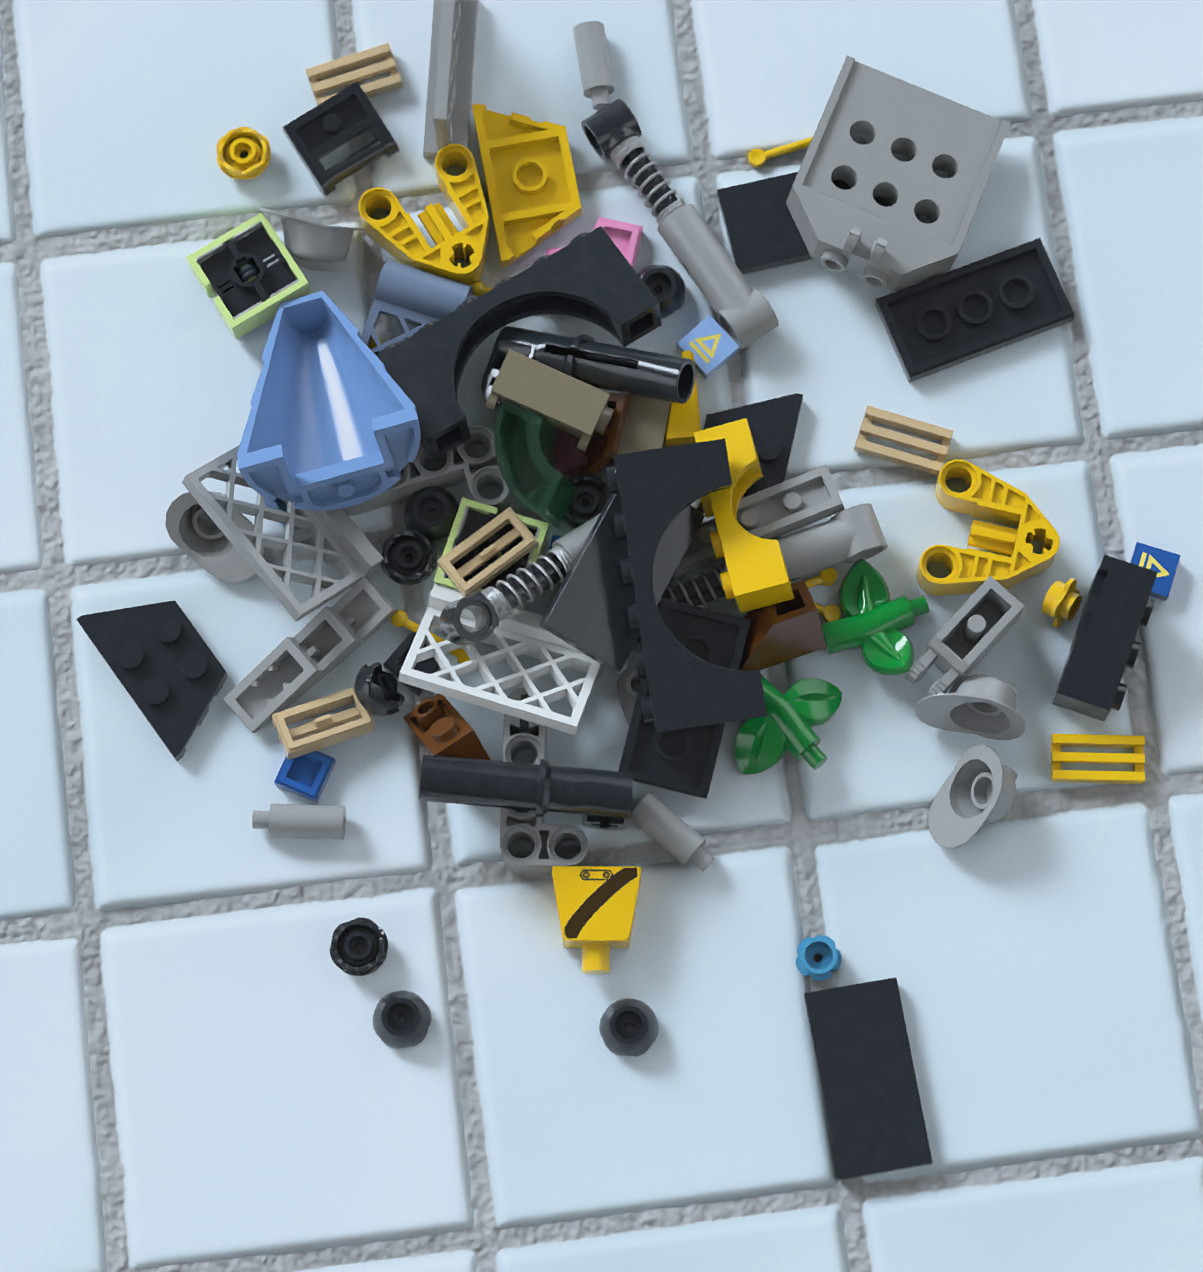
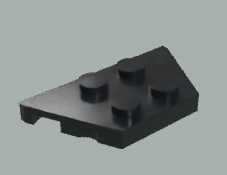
M795 393L706 416L703 430L747 418L763 477L752 484L742 498L785 481L803 394ZM700 501L697 510L704 514L702 501Z
M175 600L86 614L78 617L76 620L174 759L176 761L180 760L186 752L185 747L196 727L202 724L207 715L210 702L214 696L218 695L228 677L225 669Z

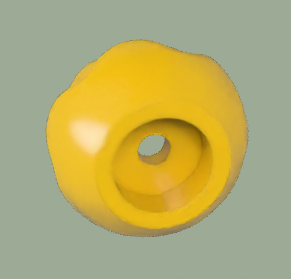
M242 126L232 129L222 136L217 143V164L227 176L233 179H254L261 175L269 165L271 158L270 143L265 135L259 134L252 128ZM243 152L248 153L245 158L240 157V154Z

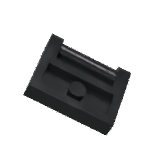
M355 82L282 127L283 133L324 197L335 191V185L383 155L389 158L399 151L396 141L358 82ZM365 131H371L375 138L373 142L326 170L320 162L321 158Z

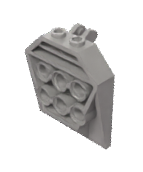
M847 55L786 201V205L811 258L819 260L825 268L831 271H845L858 276L870 287L876 289L887 288L892 291L950 271L959 254L1011 122L989 116L857 62L855 58ZM851 136H861L869 144H857ZM892 153H902L907 156L909 161H899ZM933 170H944L950 178H940ZM832 181H844L849 185L850 189H839ZM874 197H885L891 202L892 206H880L876 203ZM915 214H925L931 219L932 223L920 222L915 217Z

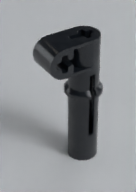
M506 326L499 332L482 378L481 390L483 396L488 400L491 388L509 349L595 388L678 404H684L690 398L695 384L696 371L694 362L691 359L595 342L593 337L587 334H581L576 338ZM499 401L495 407L499 414L509 421H521L530 416Z
M423 755L419 801L536 810V816L542 817L547 812L582 814L581 824L583 826L600 830L626 829L629 824L634 772L552 766L547 759H540L539 765Z

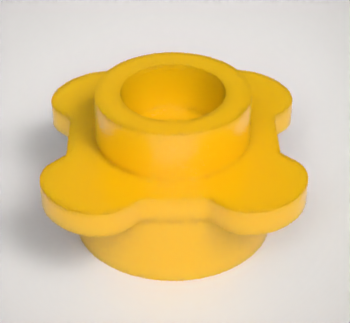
M1070 578L1067 583L1059 580L1055 581L1043 600L1042 613L1054 618L1053 626L1056 628H1060L1064 624L1065 619L1072 620L1080 608L1082 596L1079 595L1080 591L1076 589L1077 580Z

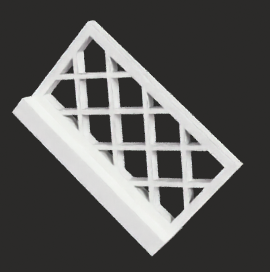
M435 583L429 596L427 610L400 670L399 682L576 735L603 665L539 626L544 615L519 608H514L512 615H508V618L499 622L498 627L494 629L488 638L481 640V642L497 646L498 651L480 656L472 643L456 645L448 640L436 643L430 633L431 627L441 629L439 624L443 608L450 602L464 597L457 589ZM463 609L460 615V622L465 630L472 632L476 626L475 616L471 611ZM463 647L470 661L451 666L444 653ZM524 654L540 659L543 664L524 670L516 656ZM434 657L442 669L441 671L427 674L414 670L416 663ZM506 660L515 674L496 680L488 666ZM570 668L587 675L585 678L568 683L560 670ZM478 670L486 683L473 688L463 685L459 677ZM551 674L558 687L539 693L532 680ZM522 684L530 696L521 701L507 698L503 690ZM566 697L574 710L571 717L552 712L547 703Z

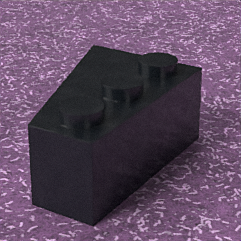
M1104 554L1092 580L1052 704L1104 722L1111 709L1120 710L1128 686L1120 683L1125 667L1133 669L1141 643L1134 640L1139 626L1146 627L1152 613L1155 601L1150 600L1149 597L1158 573L1157 571Z

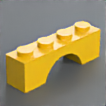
M747 418L694 432L696 443L724 438L726 441L732 486L729 489L716 491L701 498L706 518L715 517L718 530L710 532V537L716 558L725 557L728 571L720 573L726 599L735 598L741 613L794 599L785 560L778 540L757 537L747 532L737 522V510L742 496L752 484L763 477Z

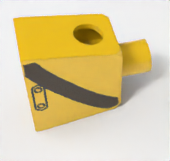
M552 866L553 884L564 947L582 948V973L595 975L610 973V948H629L641 885V867Z

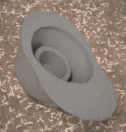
M259 208L262 212L281 218L286 249L299 266L310 270L336 272L343 270L353 232L365 231L364 228L322 225L280 212Z
M209 491L211 494L225 497V494L221 492ZM190 492L182 493L171 502L166 512L165 521L169 537L203 569L219 580L232 583L246 581L256 574ZM232 511V521L238 528L254 532L252 522L242 513ZM261 546L260 554L263 558L265 554V546Z
M975 674L963 677L954 683L949 693L929 695L921 699L915 706L916 716L923 723L938 729L970 733L994 740H1012L1020 737L1025 732V721L1020 713L1016 711L1017 687L992 676Z
M973 745L964 751L930 806L928 817L929 832L935 843L944 848H959L969 843L986 822L998 821L1006 816L1013 806L1016 797L1015 781L1018 774L1011 767L1003 765L996 751L989 746Z

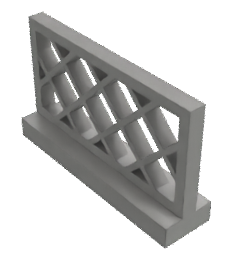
M434 0L423 145L424 159L435 160L438 151L449 144H461L469 149L478 0Z
M240 445L187 474L181 482L296 622L353 587L362 577L371 578L384 560L343 509L328 511L293 509L292 502L282 500L287 505V512L264 507L265 497L257 493L256 504L233 499L235 484L252 488L242 477L241 473L236 472L237 452ZM206 478H212L226 482L225 497L209 493L201 481ZM232 511L255 516L254 532L238 528L232 521ZM263 518L286 524L284 539L262 534ZM294 526L305 528L315 539V546L294 542ZM261 546L282 550V566L267 563L260 554ZM292 553L314 558L313 574L291 569ZM323 561L335 563L345 577L337 580L322 576ZM290 580L312 585L311 598L301 604L289 590Z

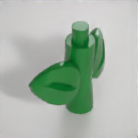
M860 559L848 570L838 591V602L846 618L821 624L827 645L825 650L828 655L861 647L865 664L874 672L889 676L904 674L910 671L913 665L914 650L911 640L901 630L915 625V617L929 613L928 603L924 595L911 600H907L906 596L902 595L890 600L889 589L884 578L871 564Z
M761 674L767 716L750 719L740 726L734 745L739 770L743 775L765 771L778 763L786 750L789 751L796 761L805 759L814 770L818 769L826 762L828 757L819 749L818 745L821 739L811 727L822 725L831 719L840 706L842 692L838 687L825 680L805 678L792 684L784 695Z

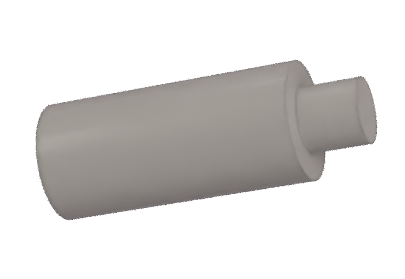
M586 21L573 28L583 95L591 98L593 109L599 111L610 104L609 95L615 91L604 24L599 21Z
M648 793L631 812L630 820L684 866L692 862L701 871H704L714 860L715 857L703 848L706 840L651 793Z
M271 803L269 811L253 810L252 828L269 829V837L344 840L346 807Z

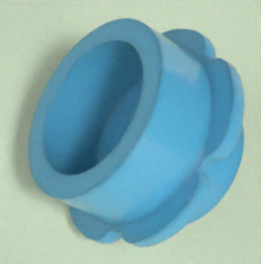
M828 936L807 937L797 947V953L799 954L795 961L797 969L804 976H812V979L815 981L829 979L832 976V972L838 970L841 965V952L836 949L835 942ZM821 954L823 960L821 962H816L814 960V955Z

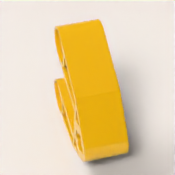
M449 144L440 149L435 157L436 177L439 188L448 200L449 208L464 230L458 232L440 202L435 205L432 203L424 207L425 211L418 214V218L436 245L431 248L410 214H406L396 196L390 190L383 187H374L363 193L358 202V211L362 227L365 229L364 232L401 264L472 285L476 281H481L484 274L491 232L489 215L472 152L461 144ZM453 165H461L466 168V171L458 176H451L445 173ZM378 208H385L390 211V214L381 220L369 217L370 213ZM459 259H465L466 264L470 260V265L461 268V263H458L456 267L455 262Z
M963 459L949 461L941 468L935 486V496L944 508L973 515V518L1017 527V529L973 519L967 546L1011 555V557L971 548L966 550L948 545L936 544L927 548L920 558L916 572L918 585L925 593L934 596L974 593L989 576L1005 589H1008L1045 571L1052 565L1060 546L1059 535L1026 493ZM951 478H960L967 483L969 489L962 493H955L947 487L945 482ZM1032 541L1041 542V554L1032 552ZM933 562H940L948 567L950 574L945 578H935L928 573L926 567Z

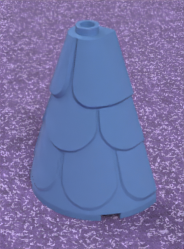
M324 291L281 302L261 357L263 367L250 402L252 407L237 452L238 469L248 485L261 496L272 502L276 498L290 501L293 503V509L308 511L336 510L351 507L375 498L401 479L400 471L406 466L408 461L414 462L421 438L416 407L387 373L385 365L363 342L360 331Z

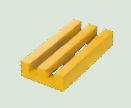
M1052 734L1051 782L1144 784L1145 736ZM1061 747L1133 748V753L1061 752ZM1061 763L1133 764V771L1061 770Z

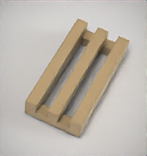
M389 43L305 69L317 106L336 95L324 97V92L346 85L350 86L355 82L360 83L364 79L389 72L390 76L360 86L368 98L403 87Z
M867 405L854 451L938 476L944 465L954 430ZM872 422L940 441L941 444L872 425ZM869 435L897 445L934 454L937 457L934 461L866 440Z
M509 507L438 559L437 564L448 575L452 584L459 589L460 594L463 597H467L481 589L536 548L538 541L512 508ZM507 524H512L514 527L512 530L458 570L454 568L453 564ZM519 537L524 539L468 582H465L464 578Z
M354 687L272 714L273 725L278 731L280 742L284 745L288 760L374 731L375 728L371 714L357 699ZM351 703L356 705V707L333 715L327 714L316 718L315 721L291 729L287 727L289 724Z

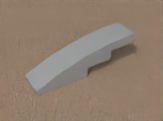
M362 577L332 607L325 606L294 637H286L223 700L252 733L257 732L272 720V714L283 711L360 647L398 611L397 608L369 577Z

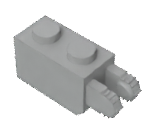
M989 576L933 636L927 645L925 654L904 678L911 684L920 681L928 669L935 664L946 674L931 686L927 696L946 693L956 681L966 677L1016 624L1025 606L995 579Z

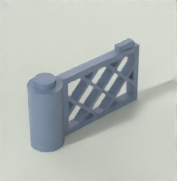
M388 259L381 270L374 301L361 337L368 348L373 337L377 347L371 349V351L377 356L384 348L392 344H400L412 337L425 324L441 320L453 313L461 303L470 299H477L478 297L473 295V286ZM380 314L399 319L405 333L381 344L375 332ZM406 322L418 325V327L410 330Z

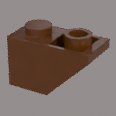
M804 580L791 584L794 599L746 613L744 618L750 619L751 622L739 670H763L827 647L818 610Z
M437 694L433 698L421 701L413 711L403 717L427 755L491 760L474 730L444 695Z

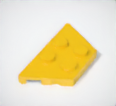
M477 103L472 104V111L502 267H507L582 214L566 126L547 121L535 122L528 116L513 112L511 116L487 110L486 105Z

